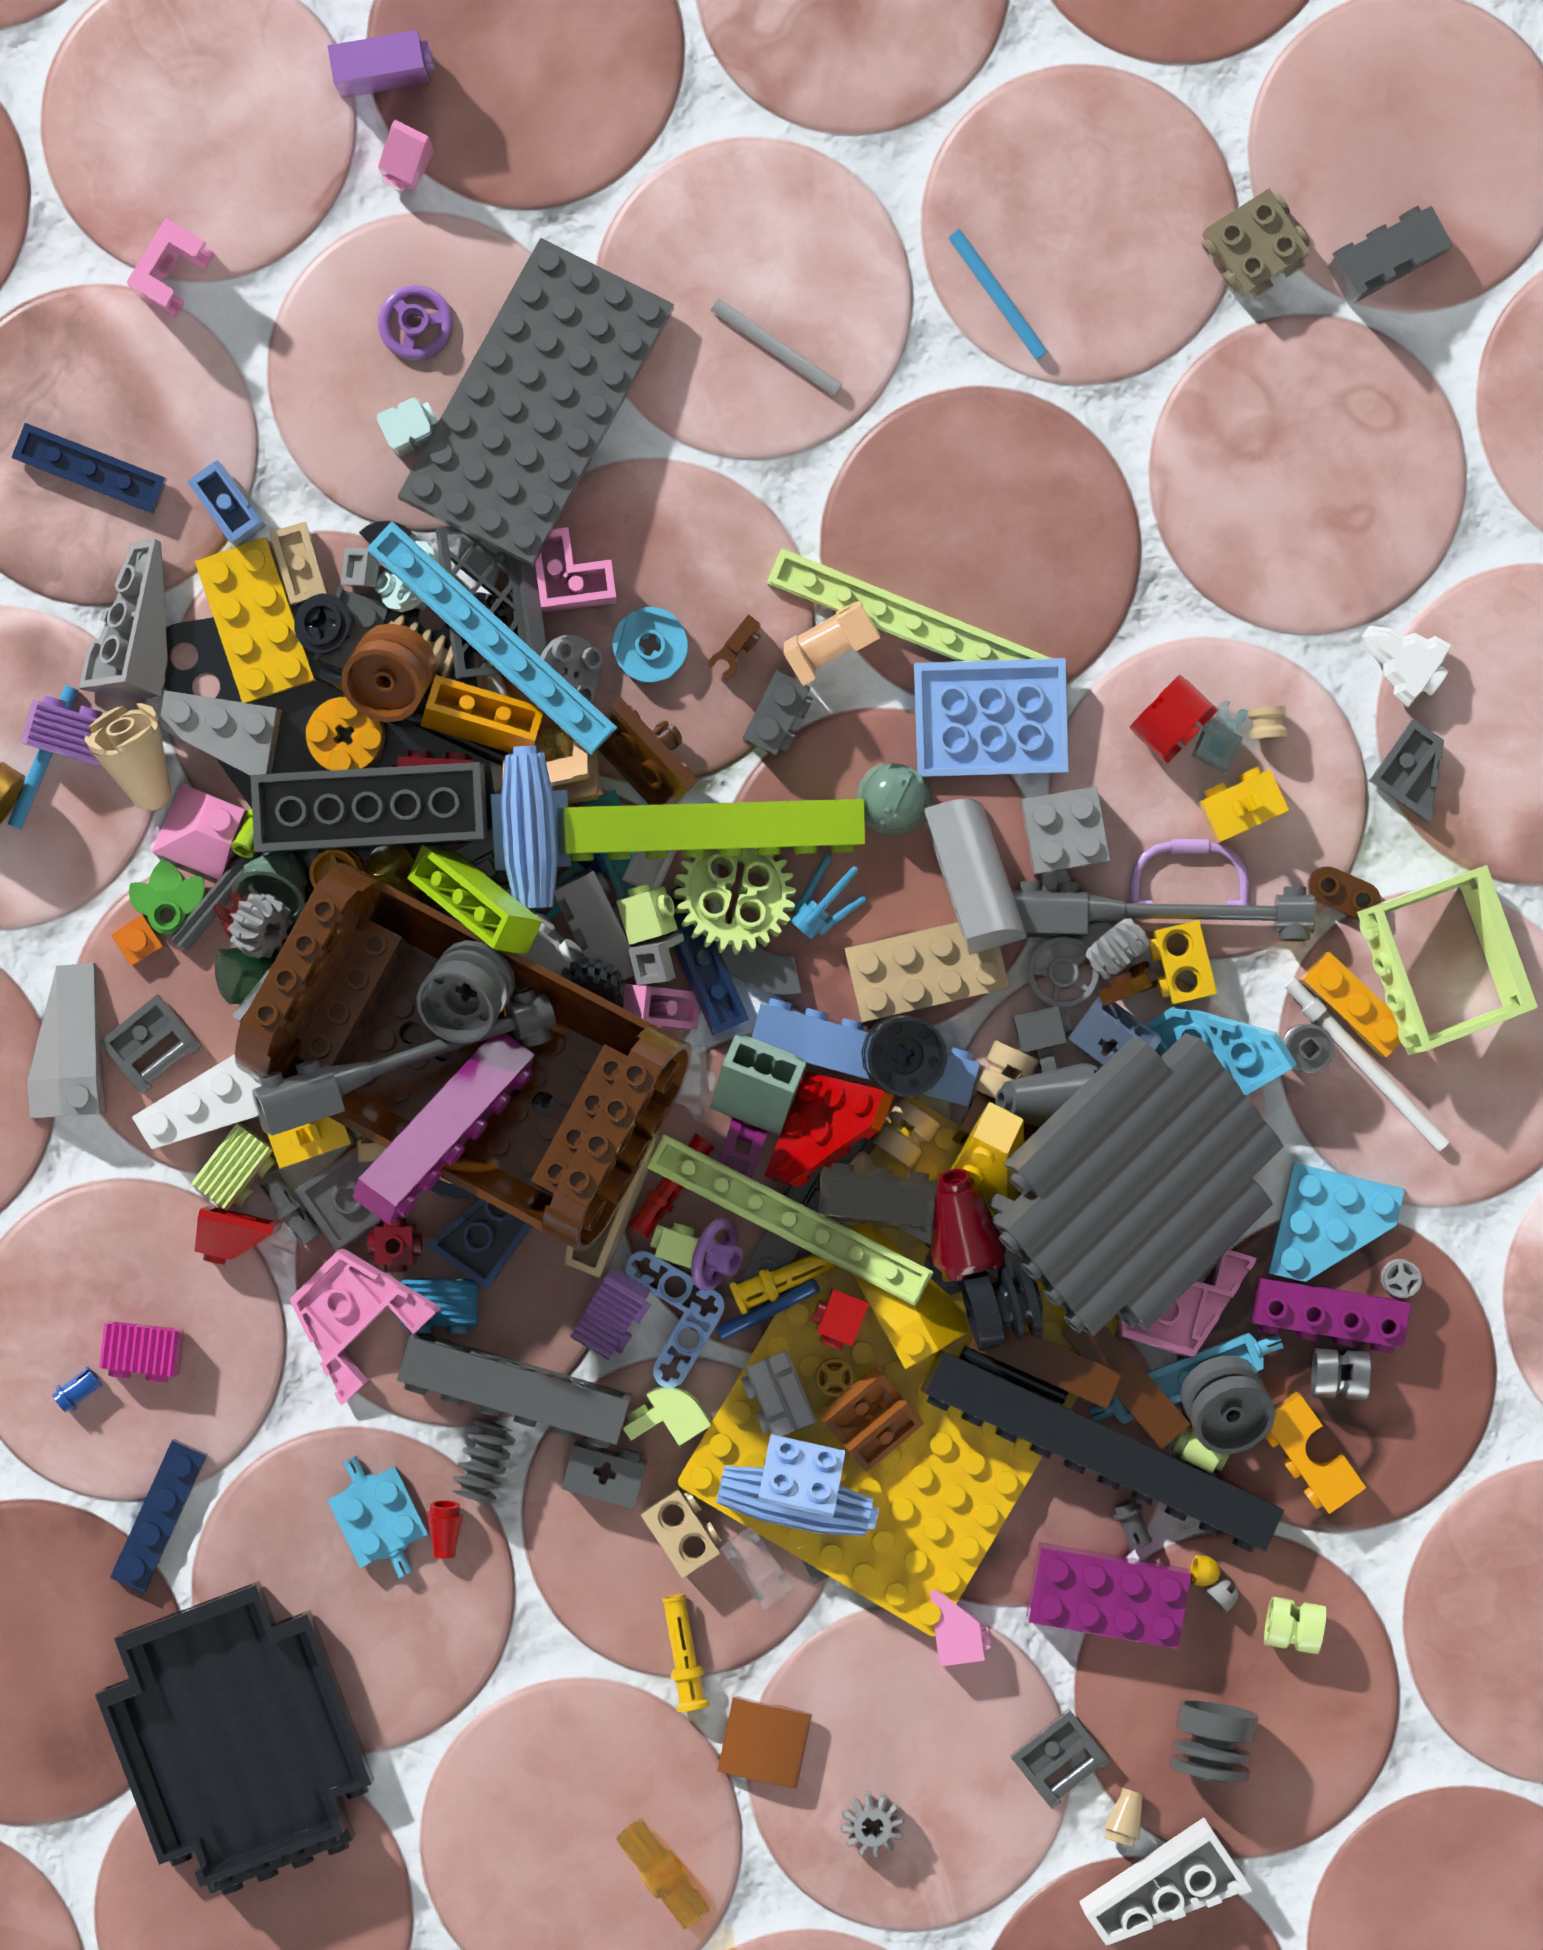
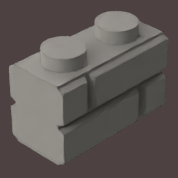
M787 1350L744 1367L747 1376L742 1377L741 1381L749 1399L757 1396L762 1411L757 1412L756 1416L764 1434L772 1432L773 1435L784 1436L817 1421Z

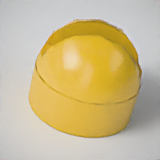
M1195 1555L1190 1569L1191 1584L1204 1587L1211 1586L1217 1582L1220 1576V1567L1217 1562L1208 1556Z

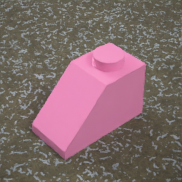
M394 119L378 165L381 175L385 176L383 179L384 183L402 192L405 187L413 191L416 190L435 152L429 136Z
M625 984L623 1009L653 1025L697 1030L700 1006L693 991Z
M931 1590V1602L936 1604L941 1612L939 1621L934 1624L939 1666L985 1661L984 1651L991 1650L988 1627L980 1628V1622L976 1616L959 1603L955 1604L940 1591Z

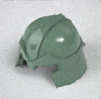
M879 763L868 770L859 782L856 799H864L865 824L877 833L889 836L908 834L918 828L925 820L924 808L930 807L932 802L930 785L924 783L922 776L914 769L897 763H890L888 765Z
M291 851L263 853L244 865V872L235 879L232 892L234 899H241L247 895L248 887L253 894H270L278 898V901L290 909L288 918L294 923L298 920L305 907L308 881L304 867L297 859V856Z

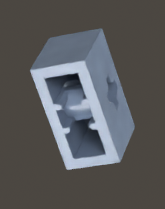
M1098 997L1076 1024L1068 1039L1074 1043L1077 1050L1082 1054L1092 1056L1104 1065L1132 1037L1148 1042L1154 1050L1157 1049L1162 1037L1116 1002L1103 1006L1100 997Z

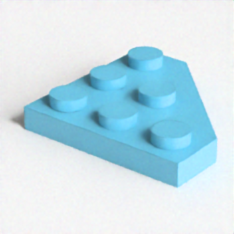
M1178 1004L1145 1023L1146 1026L1162 1037L1157 1047L1161 1056L1185 1033L1201 1038L1215 1053L1221 1065L1234 1078L1245 1096L1297 1065L1277 1032Z
M1293 1163L1268 1273L1304 1282L1310 1280L1395 1227L1405 1189Z

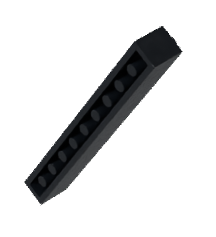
M943 1350L937 1352L920 1389L923 1393L929 1395L926 1402L947 1412L951 1405L963 1411L960 1418L976 1426L982 1427L985 1421L996 1426L997 1429L994 1434L1015 1443L1017 1438L1020 1437L1031 1442L1029 1450L1048 1459L1052 1453L1065 1458L1063 1466L1082 1475L1087 1468L1099 1474L1096 1481L1117 1490L1120 1484L1133 1490L1130 1497L1149 1506L1152 1505L1153 1500L1167 1505L1164 1512L1185 1522L1187 1516L1193 1517L1200 1521L1199 1529L1216 1537H1219L1221 1531L1234 1536L1232 1544L1251 1553L1255 1547L1264 1551L1267 1550L1285 1511L1269 1501Z

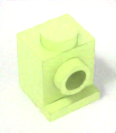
M677 1222L673 1223L672 1228L657 1225L650 1245L657 1248L655 1257L691 1268L693 1253L700 1238L694 1236L695 1228Z

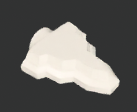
M1369 626L1362 635V639L1371 656L1383 664V677L1394 686L1393 695L1406 707H1409L1423 691L1431 696L1449 672L1441 665L1452 645L1436 636L1426 639L1413 633L1403 637L1391 628Z

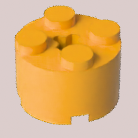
M338 697L324 702L311 715L306 727V740L314 759L329 770L365 769L374 766L382 755L385 745V727L383 722L372 720L358 712L346 697ZM342 728L347 730L354 729L355 731L351 735L353 742L350 745L345 742H338V739L341 737L339 731Z

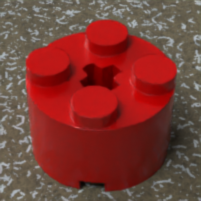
M1179 674L1138 716L1129 728L1167 765L1182 749L1177 743L1180 741L1186 746L1201 729L1196 723L1199 721L1204 726L1219 709L1192 683Z

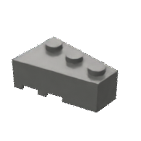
M1416 206L1399 216L1401 222L1389 228L1384 224L1366 234L1367 239L1356 245L1351 242L1333 253L1334 258L1328 265V269L1349 306L1447 253L1453 247L1432 206L1422 211L1419 206Z

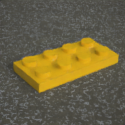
M264 537L196 560L195 564L242 703H251L316 681L306 650L296 637L294 630L295 618L268 538Z

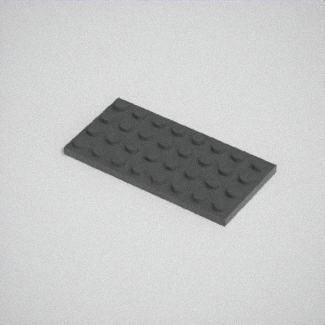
M540 237L433 430L432 435L398 494L399 500L533 567L671 316L674 304Z

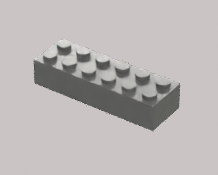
M481 762L250 775L255 852L271 853L488 840L484 764Z
M415 1333L409 1337L397 1381L405 1383L404 1389L407 1391L426 1395V1391L431 1390L441 1393L440 1400L460 1406L465 1401L478 1404L477 1411L493 1416H499L501 1411L515 1415L514 1422L530 1427H535L537 1422L551 1426L550 1432L564 1437L572 1438L574 1433L588 1436L587 1443L602 1448H608L610 1443L617 1445L632 1394L426 1333Z

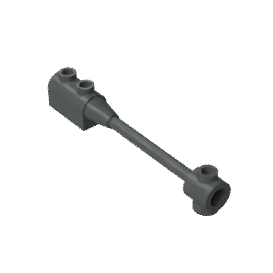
M1023 881L1019 882V890H1012L1027 938L1070 937L1085 939L1088 934V924L1117 922L1125 918L1274 921V930L1279 932V940L1286 942L1309 941L1310 933H1314L1315 896L1306 895V887L1303 886L1283 887V895H1275L1274 906L1125 903V901L1088 894L1087 891H1079V883L1059 882L1057 883V891L1042 890L1041 882Z
M535 987L524 988L513 993L515 1002L506 1004V1017L497 1019L489 1032L480 1040L465 1044L450 1042L441 1038L369 1063L365 1061L329 1066L328 1064L320 1066L318 1059L296 1065L298 1074L283 1079L282 1072L264 1075L259 1078L261 1087L252 1090L262 1130L273 1136L344 1112L345 1108L341 1096L373 1080V1077L512 1031L518 1041L522 1040L524 1047L548 1042L553 1039L551 1030L556 1028V1018L551 1002L544 992L536 994Z

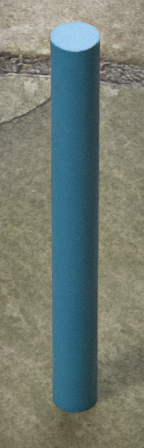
M960 229L954 232L948 239L1035 360L1044 356L1048 352L968 239Z
M67 685L64 686L59 699L67 701L65 709L71 710L79 690ZM38 749L8 821L9 825L22 829L53 755L52 752Z

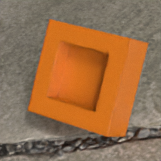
M144 914L111 934L130 966L136 965L164 947V944Z

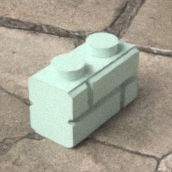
M414 397L398 404V409L392 407L377 414V421L390 448L400 458L416 451V446L420 448L425 447L438 423L429 403L426 402L421 405L419 400Z

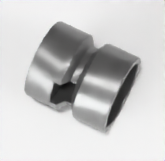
M1307 1023L1298 1024L1288 1029L1282 1037L1283 1043L1297 1063L1292 1068L1293 1070L1305 1073L1319 1072L1326 1068L1333 1059L1335 1052L1334 1040L1330 1033L1321 1026Z
M1315 1348L1311 1371L1312 1397L1335 1398L1338 1393H1342L1345 1399L1367 1400L1371 1375L1370 1353L1368 1351L1347 1350L1342 1356L1336 1349ZM1341 1368L1347 1369V1381H1341Z

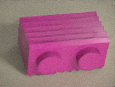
M107 1321L104 1323L99 1368L109 1369L108 1376L131 1378V1372L145 1373V1380L168 1382L169 1377H175L179 1374L184 1329Z

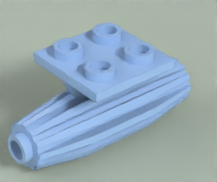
M536 745L513 747V754L505 756L502 794H491L495 871L506 870L512 897L526 908L552 907L557 867L572 866L570 854H560L558 808L568 807L567 790H552L544 753H536Z
M772 1434L769 1440L764 1468L724 1466L716 1501L717 1504L759 1521L818 1534L865 1536L867 1529L875 1530L879 1512L878 1507H873V1498L839 1485L845 1456L844 1450Z

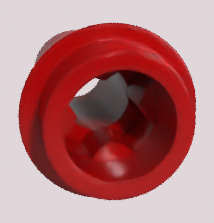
M451 1500L434 1501L430 1504V1510L426 1513L433 1545V1556L441 1559L453 1558L456 1556V1546L464 1512L460 1511L459 1502Z

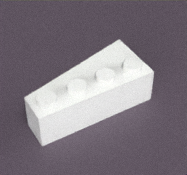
M1202 1818L1079 1902L1086 1917L1107 1946L1153 1929V1925L1170 1919L1172 1921L1186 1916L1185 1913L1204 1906L1212 1907L1222 1903L1223 1899L1236 1894L1241 1896L1253 1890L1206 1819Z

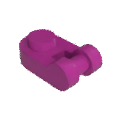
M732 1118L718 1162L752 1178L768 1131L759 1127L757 1129L744 1125L743 1121ZM737 1139L752 1143L748 1154L734 1149Z

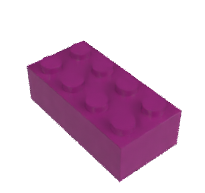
M1039 1542L1026 1617L1028 1623L1178 1649L1191 1573L1188 1568Z

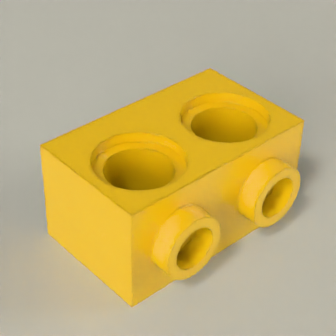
M1199 920L1152 931L1154 939L1149 940V950L1153 962H1160L1163 975L1157 977V982L1162 999L1169 998L1170 1004H1177L1217 994ZM1173 934L1181 935L1186 941V950L1179 956L1169 953L1166 947L1168 938ZM1184 970L1191 972L1195 977V986L1187 993L1181 992L1175 983L1177 975Z

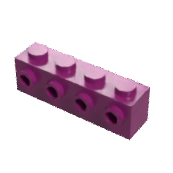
M1257 1276L1250 1321L1254 1324H1259L1258 1331L1281 1335L1282 1328L1296 1330V1337L1301 1339L1318 1341L1320 1334L1334 1337V1344L1355 1347L1356 1341L1371 1343V1350L1393 1353L1394 1347L1404 1348L1411 1303L1405 1300Z

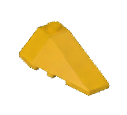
M866 1218L858 1225L845 1226L909 1259ZM852 1274L905 1369L936 1353L970 1331L953 1299L932 1279L928 1282L917 1306Z

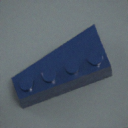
M480 1198L425 1246L487 1290L533 1226Z

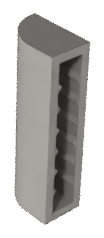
M957 799L924 808L926 827L969 955L1027 938L983 805L972 799Z

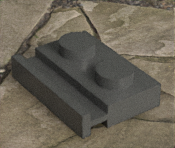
M337 588L335 596L340 598L350 608V618L354 622L350 625V638L344 640L340 645V650L327 652L326 655L315 653L313 659L343 669L363 635L375 626L385 624L390 608L382 602ZM327 619L323 633L325 634L326 628L336 624V622Z

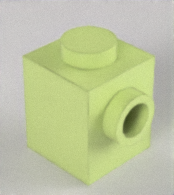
M649 883L628 889L629 897L616 901L630 945L678 930L674 919V903L672 898L666 893L665 886L651 890Z

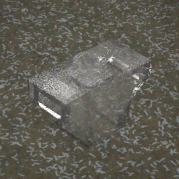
M691 1045L692 1056L689 1069L675 1103L687 1107L692 1113L694 1121H709V1094H714L716 1088L715 1071H708L707 1045Z
M752 1525L721 1546V1550L763 1610H766L795 1589L778 1557L764 1537H761Z

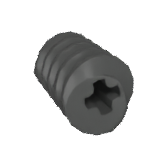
M473 1419L472 1423L480 1428V1432L468 1433L467 1435L476 1445L475 1447H463L462 1451L471 1457V1460L458 1462V1466L466 1472V1475L453 1477V1480L462 1487L461 1490H452V1492L478 1502L495 1503L497 1497L488 1489L500 1488L501 1481L494 1475L504 1474L506 1467L498 1460H509L511 1453L503 1446L514 1445L516 1439L507 1432L513 1430L483 1419Z

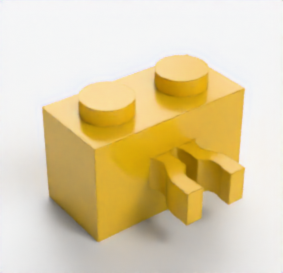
M1256 767L1238 775L1241 783L1227 789L1223 782L1203 791L1206 799L1198 802L1216 843L1289 811L1271 769L1261 773L1259 767Z
M329 1117L273 1136L267 1134L279 1169L355 1143L350 1128Z

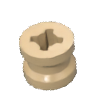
M1285 706L1248 709V717L1252 720L1253 729L1249 732L1250 740L1288 737L1287 728L1283 726L1282 719L1286 714Z

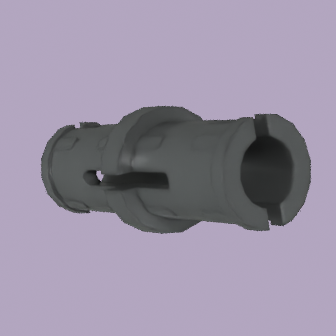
M279 1171L259 1184L277 1210L276 1216L279 1220H284L301 1247L321 1234L302 1207V1202L291 1192Z

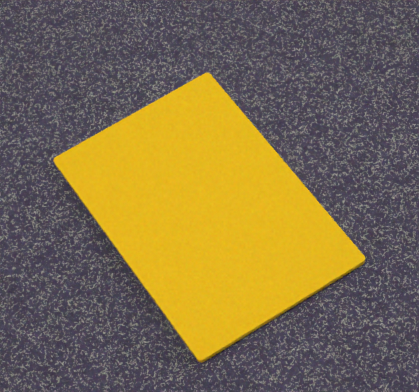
M905 1097L904 1100L926 1113L941 1126L930 1142H922L920 1146L923 1152L911 1169L895 1160L877 1146L873 1148L869 1156L875 1165V1177L888 1179L889 1186L892 1183L935 1204L939 1177L945 1171L950 1170L962 1145L952 1141L959 1125L912 1097ZM906 1124L901 1132L910 1137L914 1128ZM854 1200L848 1205V1211L851 1214L856 1209ZM879 1206L868 1211L866 1219L911 1261L925 1266V1259L930 1251L925 1242L874 1218ZM833 1216V1218H832L831 1220H833V1221H835V1222L841 1224V1223H840L839 1221H837V1219ZM839 1267L813 1278L820 1287L819 1293L774 1316L745 1367L787 1350L817 1421L781 1437L844 1450L845 1456L839 1485L873 1498V1507L879 1508L875 1530L867 1529L865 1536L818 1534L759 1521L716 1503L724 1466L764 1468L769 1440L772 1432L764 1434L756 1416L757 1412L762 1411L757 1396L749 1399L741 1381L742 1377L747 1376L745 1368H743L711 1422V1426L708 1427L679 1476L678 1484L682 1489L929 1636H936L934 1624L939 1621L941 1612L939 1607L931 1602L930 1591L938 1590L957 1604L1043 1456L1029 1450L1031 1442L1020 1437L1013 1443L994 1434L997 1427L984 1421L982 1427H979L960 1418L963 1411L951 1405L946 1412L927 1403L929 1395L923 1393L920 1389L937 1352L905 1369L870 1306L867 1308L853 1346L844 1343L842 1350L822 1343L820 1341L822 1334L815 1331L817 1324L812 1322L811 1318L818 1301L826 1302L831 1288L867 1302L852 1273ZM942 1272L943 1281H952L947 1278V1274L945 1272ZM989 1274L992 1283L998 1282L997 1277ZM1038 1279L1036 1283L1043 1305L1042 1320L1044 1328L1043 1335L1039 1337L1079 1354L1062 1335L1070 1327L1063 1319L1066 1312L1061 1306H1054L1044 1296L1042 1290L1045 1286ZM961 1292L949 1296L953 1299L970 1331L941 1349L958 1358L964 1345L968 1346L973 1336ZM1117 1314L1105 1324L1113 1335L1119 1328ZM1023 1322L1025 1331L1030 1332L1027 1323ZM834 1357L847 1362L853 1371V1384L873 1367L877 1366L924 1423L867 1473L818 1416L821 1411L838 1398L824 1394L816 1383V1369L826 1359ZM1068 1392L1062 1406L1071 1409L1078 1396Z

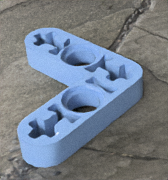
M639 1250L633 1253L627 1260V1275L638 1283H642L644 1287H648L654 1295L684 1312L653 1367V1376L656 1382L663 1387L674 1388L685 1380L721 1318L725 1308L724 1298L714 1288L708 1291L699 1290L696 1295L702 1299H707L709 1295L716 1298L714 1305L718 1307V1311L716 1313L709 1311L707 1315H703L700 1313L702 1306L693 1300L691 1306L687 1307L683 1302L690 1296L694 1284L692 1275L666 1260L655 1257V1254L650 1251ZM644 1257L650 1259L649 1267L658 1273L661 1265L668 1269L660 1278L658 1288L650 1285L655 1279L651 1275L645 1273L641 1278L635 1275L637 1268L632 1265L634 1260L642 1261ZM671 1276H680L686 1283V1291L679 1297H672L665 1291V1281ZM691 1327L698 1331L700 1341L696 1347L687 1349L680 1345L678 1334L682 1329ZM670 1346H673L681 1354L691 1356L688 1363L683 1358L680 1359L676 1368L681 1373L678 1378L671 1376L669 1380L662 1378L664 1371L659 1368L662 1363L668 1365L675 1355L668 1352Z

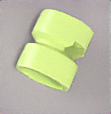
M1273 1596L1266 1616L1264 1645L1285 1649L1290 1644H1293L1296 1651L1317 1655L1324 1636L1326 1606L1304 1602L1300 1607H1297L1294 1600Z

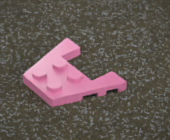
M344 1248L338 1250L289 1299L309 1342L314 1341L323 1360L320 1365L325 1375H330L337 1390L334 1394L341 1405L347 1403L369 1381L344 1353V1350L388 1306L413 1334L420 1331L441 1310L434 1302Z
M1228 1249L1218 1259L1212 1285L1196 1281L1148 1330L1136 1325L1131 1328L1118 1316L1119 1337L1190 1358L1194 1357L1219 1320L1225 1306L1238 1291L1244 1277L1255 1265L1257 1258Z

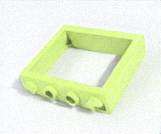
M1487 865L1357 912L1360 919V931L1364 938L1367 939L1373 956V967L1380 976L1386 992V1004L1393 1012L1398 1026L1399 1040L1406 1048L1408 1055L1433 1049L1538 1008ZM1460 887L1503 1007L1428 1035L1385 914Z

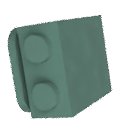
M735 1035L723 1062L710 1109L780 1136L806 1069V1062L795 1054L757 1039Z

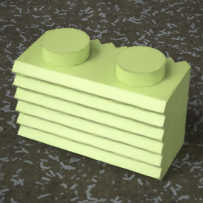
M241 1122L236 1123L191 1184L223 1209L231 1210L234 1205L240 1209L253 1193L249 1185L257 1175L263 1179L275 1164L276 1160L271 1157L274 1154L272 1146Z

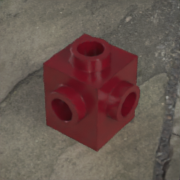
M396 1218L391 1225L384 1222V1225L374 1227V1234H368V1256H375V1265H384V1272L407 1271V1265H413L417 1262L416 1256H422V1233H416V1224H406V1218ZM389 1239L399 1241L400 1250L397 1253H391L387 1249Z

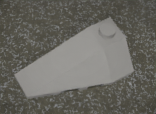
M95 963L56 966L27 1080L30 1118L106 1113L101 1044L99 1043L101 1037Z

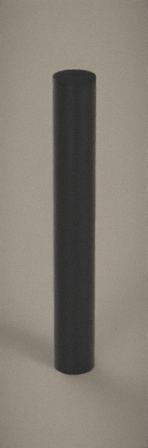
M964 1345L960 1353V1359L1062 1405L1067 1398L1068 1391L980 1353Z

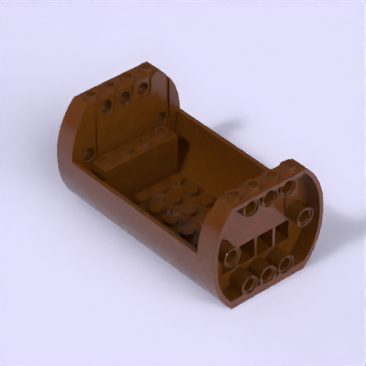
M349 864L339 865L324 876L316 885L242 1019L235 1045L236 1066L241 1071L258 1080L260 1077L273 1072H282L283 1079L298 1074L296 1065L305 1061L318 1059L320 1066L326 1064L334 1066L365 1061L369 1063L441 1039L424 1024L418 1012L416 997L420 986L434 969L442 954L453 944L466 940L485 942L465 925ZM498 950L508 960L514 972L515 989L513 993L529 987H535L536 994L544 992L553 1007L556 1028L551 1030L553 1039L550 1041L525 1047L535 1054L530 1068L534 1072L532 1078L521 1091L511 1096L509 1103L499 1115L492 1113L486 1120L488 1124L483 1133L475 1141L471 1138L467 1140L463 1145L465 1149L460 1158L452 1166L446 1163L440 1170L442 1173L440 1177L568 1246L584 1252L596 1242L609 1225L675 1103L689 1069L692 1047L688 1042L518 953ZM513 994L507 1004L515 1002ZM506 1005L497 1019L506 1017ZM411 1023L419 1025L421 1028L420 1039L413 1044L404 1043L401 1038L402 1029ZM512 1031L506 1033L523 1046L522 1040L518 1041ZM488 1039L454 1050L453 1056L447 1061H439L433 1057L373 1077V1080L342 1095L341 1098L345 1111L329 1116V1118L387 1148ZM540 1094H549L554 1099L553 1109L547 1114H538L534 1110V1100Z

